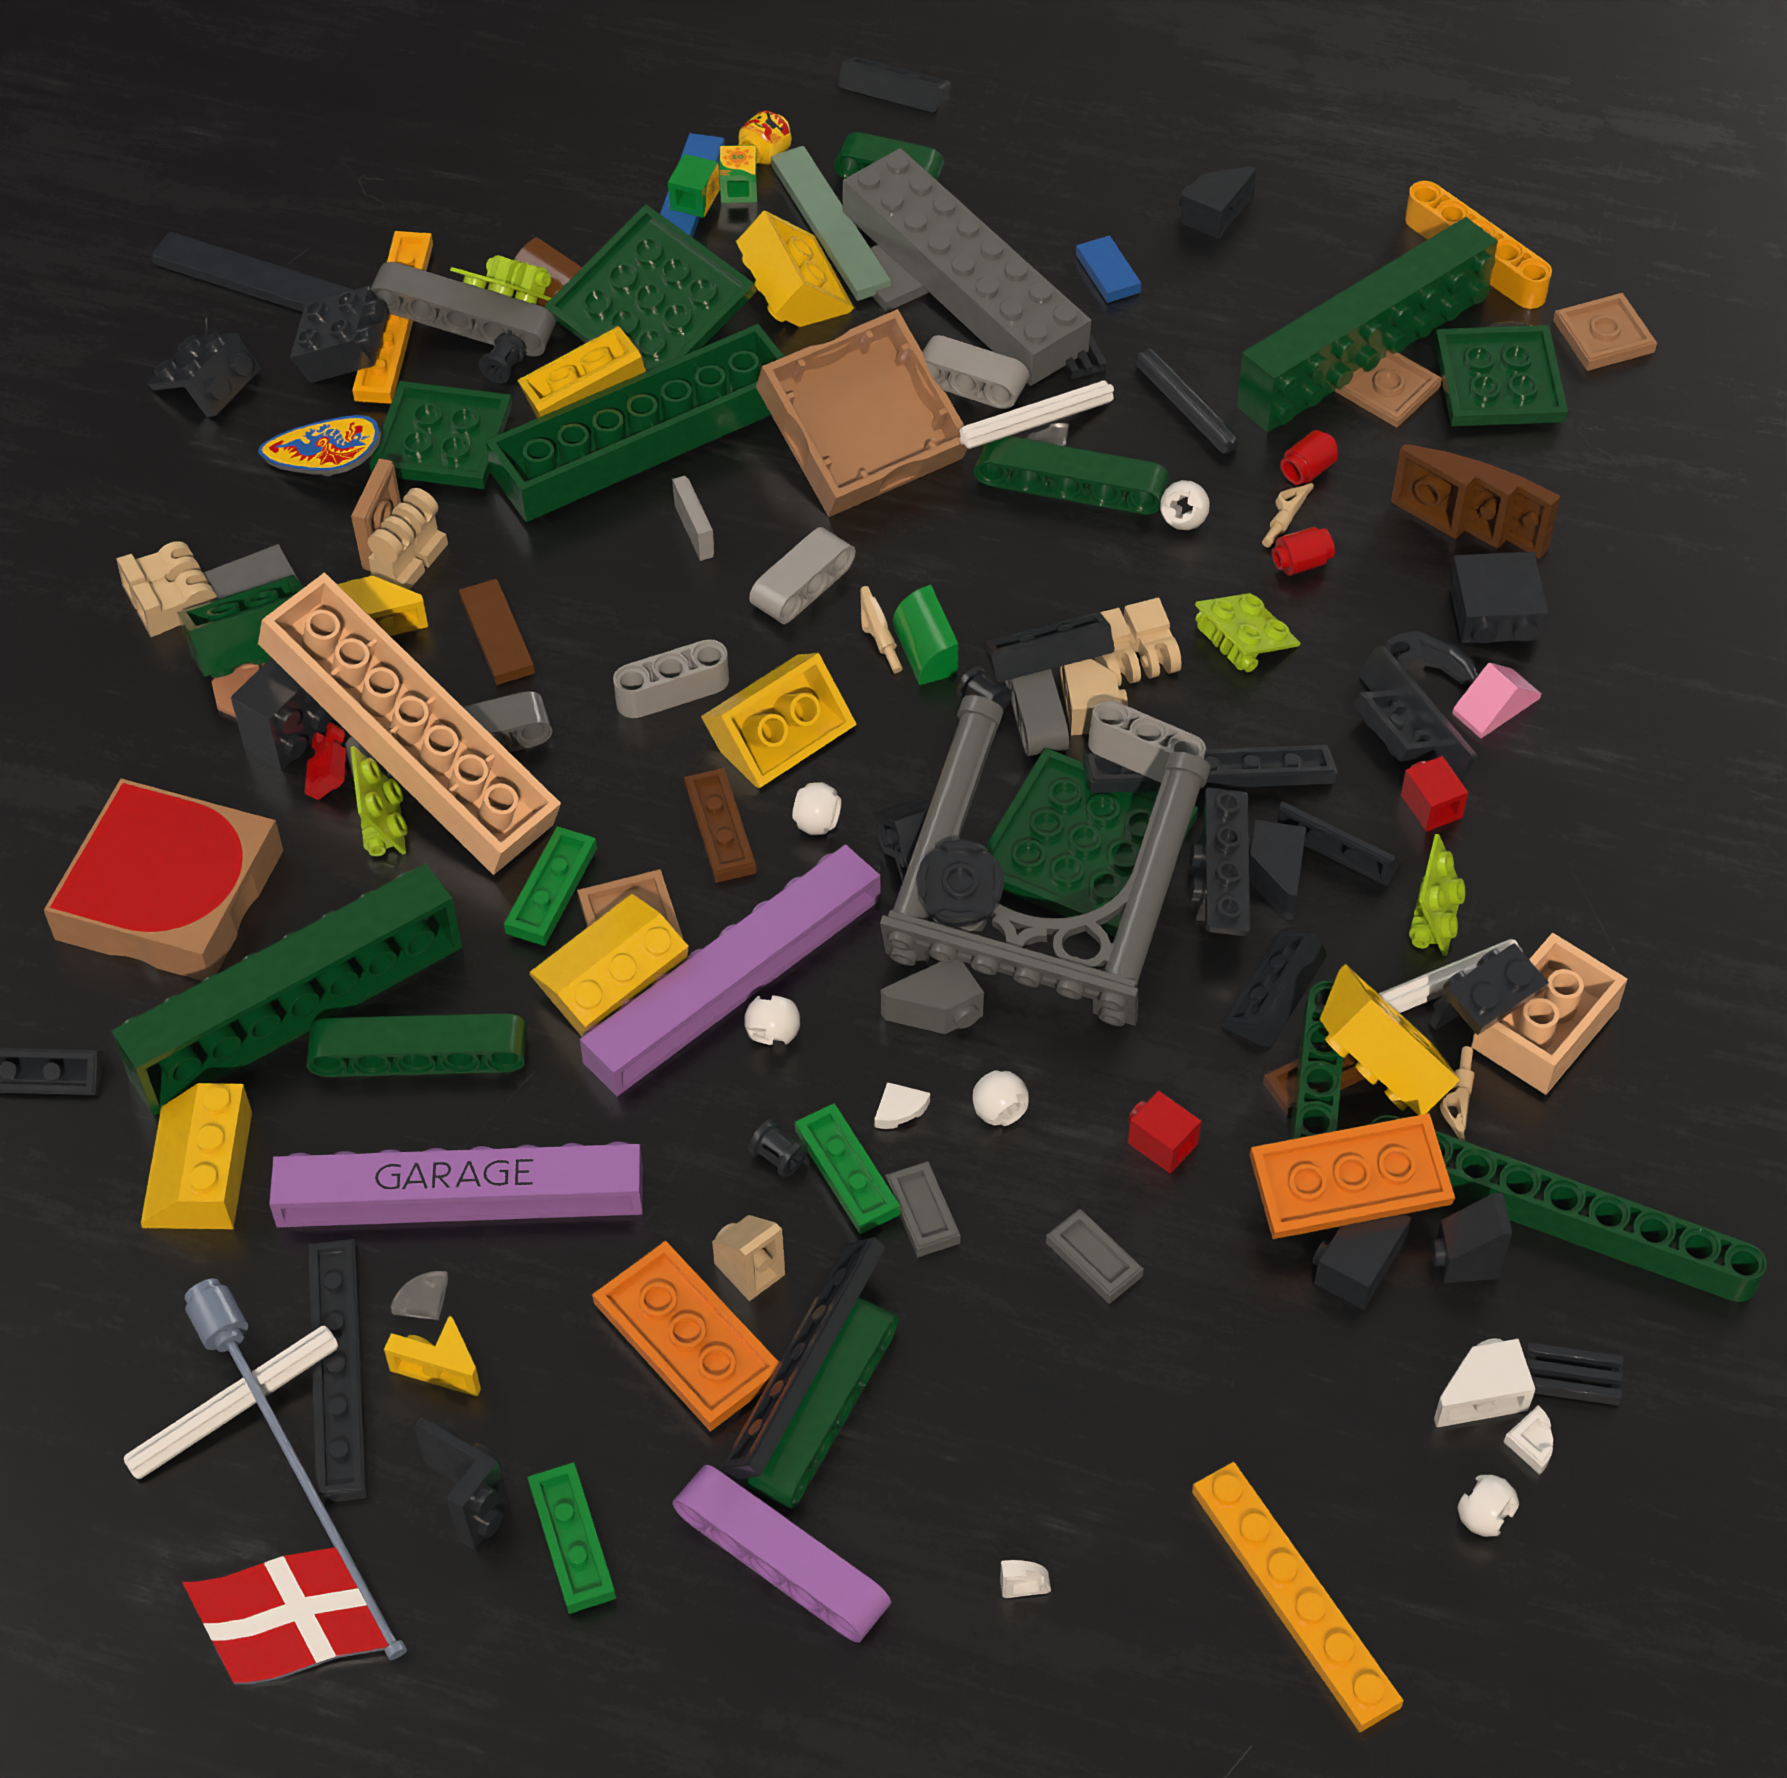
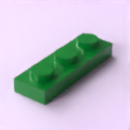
M556 827L504 923L506 934L543 946L546 945L597 849L596 838Z
M835 1103L795 1122V1132L800 1140L808 1144L809 1154L860 1234L900 1215L899 1203Z
M574 1462L528 1476L531 1493L568 1614L616 1599L615 1590Z

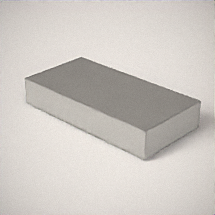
M686 476L672 479L675 508L700 561L712 558L714 554L713 530L689 479Z

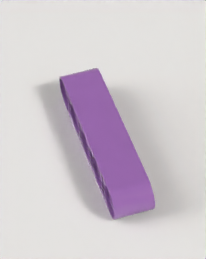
M704 1465L673 1500L672 1504L675 1510L691 1526L851 1641L861 1642L891 1604L888 1594L876 1582L710 1465Z

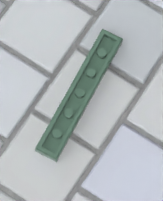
M797 147L771 156L772 168L856 300L874 296L877 290L891 286L890 278L853 221L843 213L842 204L805 147Z

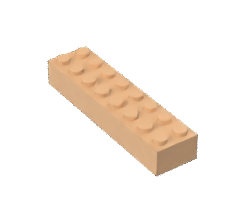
M325 572L262 619L258 644L493 875L553 826L561 802Z

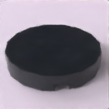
M963 839L945 841L936 846L935 850L931 851L920 862L916 876L918 900L926 913L941 924L957 928L974 926L989 918L1000 904L1004 890L1002 867L998 860H995L993 855L988 853V849L979 843Z

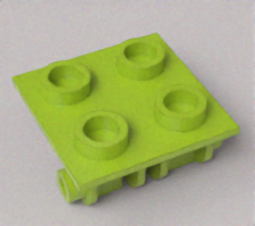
M497 255L487 261L486 268L488 272L486 277L453 267L450 269V271L465 276L463 283L485 289L486 283H488L487 290L510 297L513 296V292H516V299L535 305L538 298L546 301L552 299L544 295L546 287L551 283V275L544 267L533 266Z
M1251 593L1195 603V606L1200 610L1195 618L1198 622L1197 628L1216 647H1220V652L1223 655H1228L1227 658L1238 670L1253 671L1258 665L1256 657L1259 653L1298 647L1301 644L1289 632L1287 625L1277 620L1264 607V603Z
M355 746L350 747L358 814L360 815L361 827L363 829L364 848L372 856H381L386 852V849L392 846L402 855L406 854L404 836L407 834V826L401 816L400 802L403 801V794L398 783L394 779L386 777L372 758H367Z
M1435 834L1426 875L1421 881L1416 902L1417 907L1414 911L1415 917H1413L1409 936L1415 947L1427 948L1429 944H1438L1442 955L1447 956L1451 938H1455L1457 935L1458 922L1456 915L1459 904H1463L1465 900V884L1463 879L1458 878L1455 872L1452 853L1446 851L1440 835Z

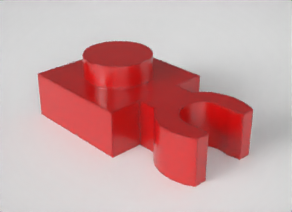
M331 722L327 724L325 736L318 732L314 734L312 747L315 749V755L307 761L305 794L316 800L321 799L333 789L339 788L344 782L347 773L345 767L346 748L341 746L345 732L344 729Z

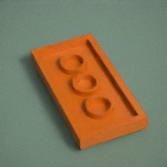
M1430 1113L1251 1147L1249 1154L1272 1239L1452 1205L1455 1199Z
M666 1241L592 1294L593 1302L710 1432L762 1393L779 1364V1361Z

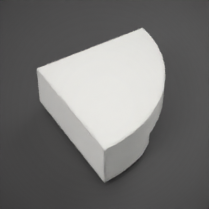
M887 1082L875 1116V1127L893 1129L898 1127V1124L907 1122L914 1117L918 1118L926 1111L930 1103V1093Z
M1537 1406L1506 1434L1504 1443L1539 1474L1544 1471L1552 1455L1553 1435L1549 1418Z
M1020 1560L1001 1561L1000 1584L1002 1597L1012 1598L1051 1592L1048 1571L1040 1564Z

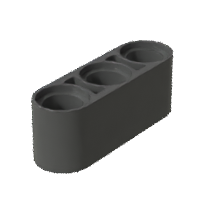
M1051 669L1006 680V687L1011 690L1010 701L1025 754L1027 756L1042 754L1045 748L1055 752L1068 750L1069 734Z

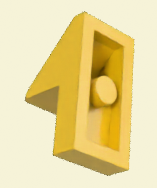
M452 1316L448 1317L436 1346H433L428 1340L420 1336L409 1335L406 1338L391 1333L384 1348L391 1372L478 1397L481 1387L476 1367Z

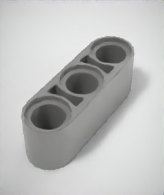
M933 336L923 350L930 374L942 390L996 408H1011L1030 377L1026 366L1014 358L945 336Z
M816 528L755 582L750 592V603L782 624L790 622L849 569L855 558V548L825 528Z
M702 640L620 667L613 677L617 710L625 717L639 718L724 690L729 682L726 647L717 640Z
M1114 701L1101 702L1093 709L1088 747L1098 756L1162 783L1164 770L1171 753L1185 752L1204 759L1205 743L1202 739L1189 732Z

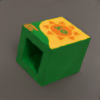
M756 145L720 146L719 179L721 203L757 202L758 171Z
M688 154L683 155L668 181L670 210L702 218L705 217L720 191L719 165L717 161Z

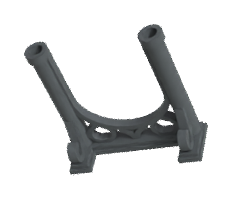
M977 695L963 697L957 713L960 721L893 911L890 910L888 916L883 915L880 922L886 954H889L892 960L908 966L915 965V962L927 965L930 954V956L942 962L952 963L954 960L969 963L973 969L984 974L995 975L997 972L1014 976V980L1029 987H1038L1039 984L1056 988L1060 995L1067 998L1081 999L1084 996L1093 999V1014L1099 1015V1018L1105 1023L1114 1026H1123L1124 1023L1135 1026L1138 1018V988L1136 986L1199 790L1206 785L1211 770L1210 764L1201 757L1190 753L1174 752L1169 755L1164 770V777L1134 869L1125 887L1116 897L1092 912L1059 919L1024 915L999 904L990 917L993 918L992 926L1000 930L1005 936L1006 943L977 935L984 929L987 919L974 926L958 928L941 924L934 918H932L933 922H930V915L926 913L917 896L916 876L923 858L935 850L936 846L945 841L960 840L970 805L1003 715L1002 707L988 698ZM1123 911L1114 942L1110 943L1108 934L1100 925L1110 921ZM1015 929L1021 930L1022 932H1020V933L1017 935ZM1086 931L1100 944L1101 950L1094 958L1088 960L1080 959L1079 957H1072L1064 951V941L1072 935ZM1047 935H1054L1053 952L1055 957L1026 949L1033 943L1047 942Z

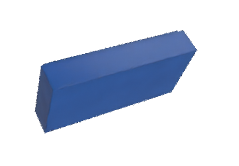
M1110 235L1076 246L1077 258L1107 303L1141 293L1140 280Z

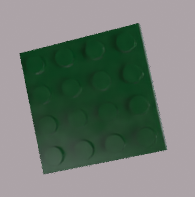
M645 204L544 307L550 311L558 323L585 343L619 326L638 349L645 370L649 371L702 348L757 290L755 283Z
M1045 748L985 848L988 849V853L993 855L995 860H998L1002 867L1004 892L1069 918L1092 912L1104 906L1125 887L1134 869L1158 792L1090 793L1082 765L1083 762ZM1194 806L1184 839L1197 818L1198 807ZM1123 911L1110 921L1100 925L1107 934L1116 935Z

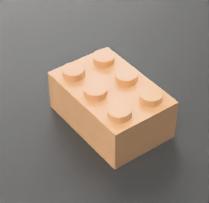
M1554 933L1546 939L1529 959L1549 982L1545 991L1481 1034L1477 1035L1475 1033L1471 1046L1545 1095L1617 1011L1628 980Z

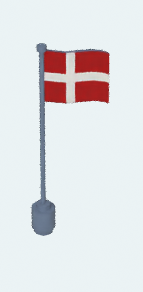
M207 1279L194 1285L185 1294L184 1298L187 1302L185 1311L203 1345L208 1350L229 1351L334 1545V1548L282 1556L221 1578L197 1582H182L235 1685L255 1684L277 1680L336 1658L385 1650L389 1660L399 1658L406 1653L407 1648L402 1640L396 1641L238 1348V1345L244 1339L243 1335L248 1329V1323L229 1288L221 1285L218 1279Z

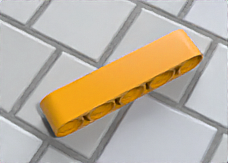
M1419 181L1410 187L1405 215L1406 224L1428 240L1464 217H1468L1498 240L1490 285L1523 308H1538L1545 303L1552 273L1551 266L1545 260L1439 185L1430 181Z

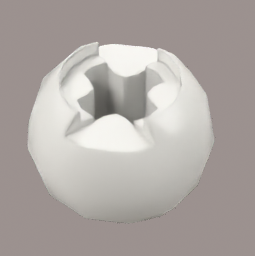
M1181 480L1172 483L1165 489L1161 498V513L1169 525L1178 530L1188 531L1197 528L1205 521L1209 513V498L1200 485L1192 481ZM1188 497V504L1193 506V510L1182 514V507L1177 505V501Z
M823 782L809 783L806 787L799 789L794 802L792 817L797 822L798 828L810 835L826 834L828 830L835 828L841 809V798L837 795V791Z
M773 995L771 1000H762L759 998L760 996L756 997L749 1004L745 1013V1028L749 1037L754 1041L773 1045L774 1040L783 1041L785 1045L788 1044L797 1035L800 1027V1013L795 1003L789 999Z
M992 1071L982 1077L973 1089V1105L976 1114L991 1125H1010L1021 1118L1028 1108L1029 1095L1026 1084L1016 1074L1009 1071Z
M1479 1475L1476 1477L1478 1482L1473 1489V1493L1470 1496L1464 1493L1458 1504L1459 1516L1463 1524L1471 1532L1483 1537L1498 1536L1501 1533L1499 1529L1504 1522L1505 1516L1513 1517L1519 1506L1517 1493L1506 1479L1495 1475Z

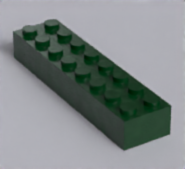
M1464 217L1242 353L1236 407L1268 433L1277 426L1288 423L1295 415L1306 408L1317 405L1324 397L1334 392L1335 388L1342 389L1343 386L1350 383L1353 372L1362 368L1365 372L1372 371L1380 360L1386 357V351L1392 354L1402 352L1406 346L1419 338L1428 336L1433 329L1446 321L1454 320L1462 311L1470 306L1481 303L1490 291L1489 285L1492 269L1495 265L1498 240L1468 217Z
M756 324L485 440L490 473L525 522H528L770 416L771 413L758 392L756 385L762 366L785 356L759 324Z
M425 863L414 870L402 873L397 879L374 891L364 893L359 899L339 910L328 912L320 920L297 932L287 934L280 941L262 951L249 954L232 967L218 974L208 976L200 984L185 992L167 998L162 1004L139 1016L127 1019L121 1026L111 1030L129 1080L154 1116L161 1112L163 1105L196 1084H213L309 1032L310 1025L314 1021L334 1018L462 948L453 899Z

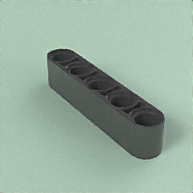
M385 262L382 264L371 286V290L378 299L383 301L389 314L491 345H495L494 340L501 333L514 335L525 345L526 355L539 356L544 353L556 324L554 316L548 309L542 306L396 262Z
M521 692L463 707L509 753L543 744L552 735V727L543 699L536 692ZM352 736L347 740V742L345 743V748L353 779L354 774L350 747L355 746L367 758H372L378 765L379 770L386 777L397 781Z

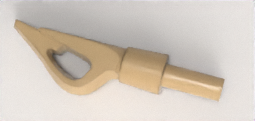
M1312 483L1285 490L1278 495L1276 506L1279 512L1270 522L1271 529L1262 541L1265 547H1270L1279 534L1285 533L1292 518L1313 489L1314 485Z
M864 586L860 589L862 629L864 632L871 633L874 636L880 653L886 655L893 673H898L903 668L894 650L897 645L888 630L887 621L876 598L872 596L869 587Z
M1468 1046L1462 1048L1460 1068L1455 1071L1460 1081L1454 1086V1092L1447 1094L1440 1102V1110L1443 1117L1458 1139L1465 1141L1464 1131L1466 1129L1469 1098L1475 1075L1471 1071L1473 1049ZM1449 1106L1457 1108L1458 1114L1456 1118H1453L1449 1112Z

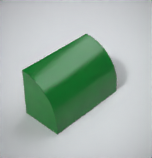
M928 585L907 596L897 607L893 616V628L919 685L958 675V642L932 586Z

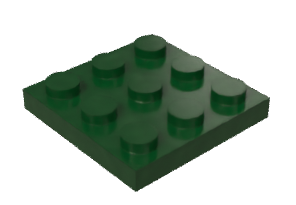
M1549 325L1436 329L1434 342L1451 426L1566 422L1568 408Z
M399 381L381 431L380 443L374 451L369 464L371 474L378 460L384 459L392 461L394 464L396 478L485 489L490 474L485 440L504 432L512 408L511 395Z

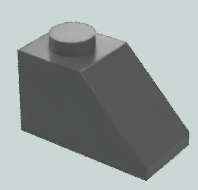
M954 960L952 963L941 961L881 989V1015L886 1021L947 1034L957 1028H967L973 1025L980 1017H983L984 992L962 961Z

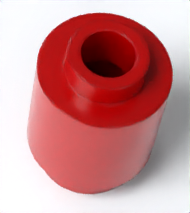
M1313 430L1285 452L1284 458L1280 462L1284 476L1295 485L1311 482L1337 461V443L1328 433Z
M1310 527L1279 537L1276 540V547L1272 549L1275 566L1278 570H1283L1288 576L1325 565L1327 560L1333 558L1335 554L1334 543L1326 528L1317 529L1316 527Z

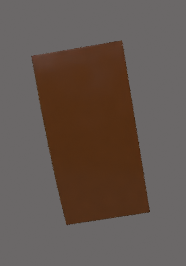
M1404 444L1399 452L1391 503L1454 539H1457L1465 530L1496 549L1507 540L1527 552H1534L1535 557L1540 559L1549 549L1561 496L1526 478L1481 461L1446 451Z

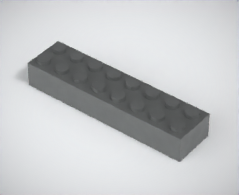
M901 148L843 180V213L922 284L927 291L993 352L1014 358L1023 363L1029 371L1030 377L1027 383L1030 386L1065 366L1068 358L1072 357L1075 360L1080 351L1085 350L1086 353L1088 352L1092 320Z

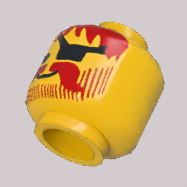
M767 110L758 112L739 130L738 136L739 145H756L757 163L768 165L771 164V156L786 151L790 147L792 140L787 120L781 115Z

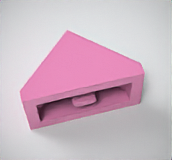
M1488 663L1453 708L1452 714L1478 737L1483 738L1539 700L1541 693L1512 668Z

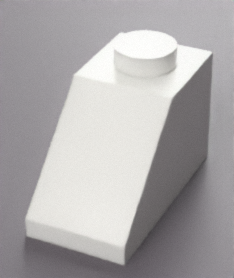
M1497 1338L1488 1339L1471 1348L1439 1399L1434 1417L1436 1427L1529 1410L1535 1386L1519 1339L1502 1341Z

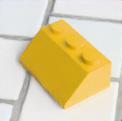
M764 210L736 241L743 254V263L751 270L756 279L754 282L756 288L765 296L769 304L767 306L769 313L778 321L784 322L786 320L802 327L848 314L853 310L854 307L815 235Z
M617 326L517 381L536 417L539 418L642 374L646 370L638 349L622 329Z
M819 653L796 655L701 716L720 752L757 788H761L857 725Z
M631 894L530 971V976L581 1037H583L591 1026L603 1023L618 1012L624 1002L631 998H637L652 987L658 977L665 973H671L682 965L687 959L689 946L661 913L634 894Z
M1345 964L1339 970L1320 1017L1321 1022L1329 1032V1035L1325 1038L1326 1042L1341 1057L1345 1058L1350 1053L1356 1058L1358 1062L1355 1064V1067L1370 1083L1374 1085L1380 1080L1388 1088L1384 1093L1399 1109L1404 1111L1409 1106L1418 1115L1426 1114L1460 1081L1459 1077L1434 1044L1349 966Z
M198 1083L161 1107L141 1219L142 1228L234 1229L252 1110L243 1084Z

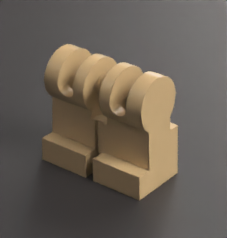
M419 488L410 489L404 496L403 503H399L393 509L392 516L386 517L381 523V529L375 530L368 538L369 548L373 552L368 557L371 576L410 590L425 572L424 566L429 567L448 545L446 534L437 529L435 514L438 512V504L430 494Z
M171 542L164 545L159 552L139 559H135L132 554L116 558L122 586L133 606L137 609L138 615L150 637L181 625L177 612L217 599L215 592L208 584L207 578L201 572L199 564L193 558L191 550L183 542Z
M1159 598L1125 606L1124 617L1119 608L1100 612L1111 626L1115 649L1111 654L1095 657L1094 659L1099 664L1116 673L1118 687L1121 686L1122 682L1121 673L1125 675L1129 683H1135L1141 679L1139 659L1135 652L1139 653L1141 666L1148 678L1159 676V663L1163 665L1167 673L1181 670L1180 650L1170 632V623Z

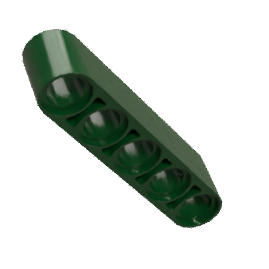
M1011 436L983 444L974 468V475L978 481L991 487L1146 515L1159 511L1161 498L1169 479L1166 469L1154 462Z
M1321 981L1311 988L1302 1015L1290 1140L1319 1135L1306 1130L1304 1125L1313 1124L1321 1128L1323 1131L1321 1134L1337 1130L1343 1057L1326 1042L1325 1038L1329 1035V1032L1320 1020L1323 1011L1317 1007L1320 1004L1326 1005L1334 985L1333 981ZM1313 1045H1325L1330 1049V1052H1320ZM1319 1084L1323 1086L1327 1092H1315L1311 1088H1309L1308 1085Z
M505 1013L319 1019L310 1025L307 1068L313 1074L322 1077L513 1072L521 1069L525 1063L526 1022L520 1016Z
M858 1297L761 1476L749 1478L748 1489L785 1507L795 1508L892 1341L899 1322L897 1314Z

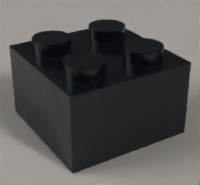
M272 657L230 697L244 749L281 771L304 753L306 747L312 742L315 733L325 732L327 724L332 723L334 720Z

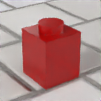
M1441 756L1428 762L1420 761L1407 769L1401 796L1427 832L1463 818L1468 791L1444 757Z
M1160 1091L1147 1103L1145 1101L1139 1102L1129 1115L1128 1144L1170 1174L1199 1143L1201 1120Z

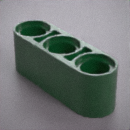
M853 132L845 138L834 161V168L839 176L846 179L901 148L937 180L943 169L944 160L939 152L930 147Z

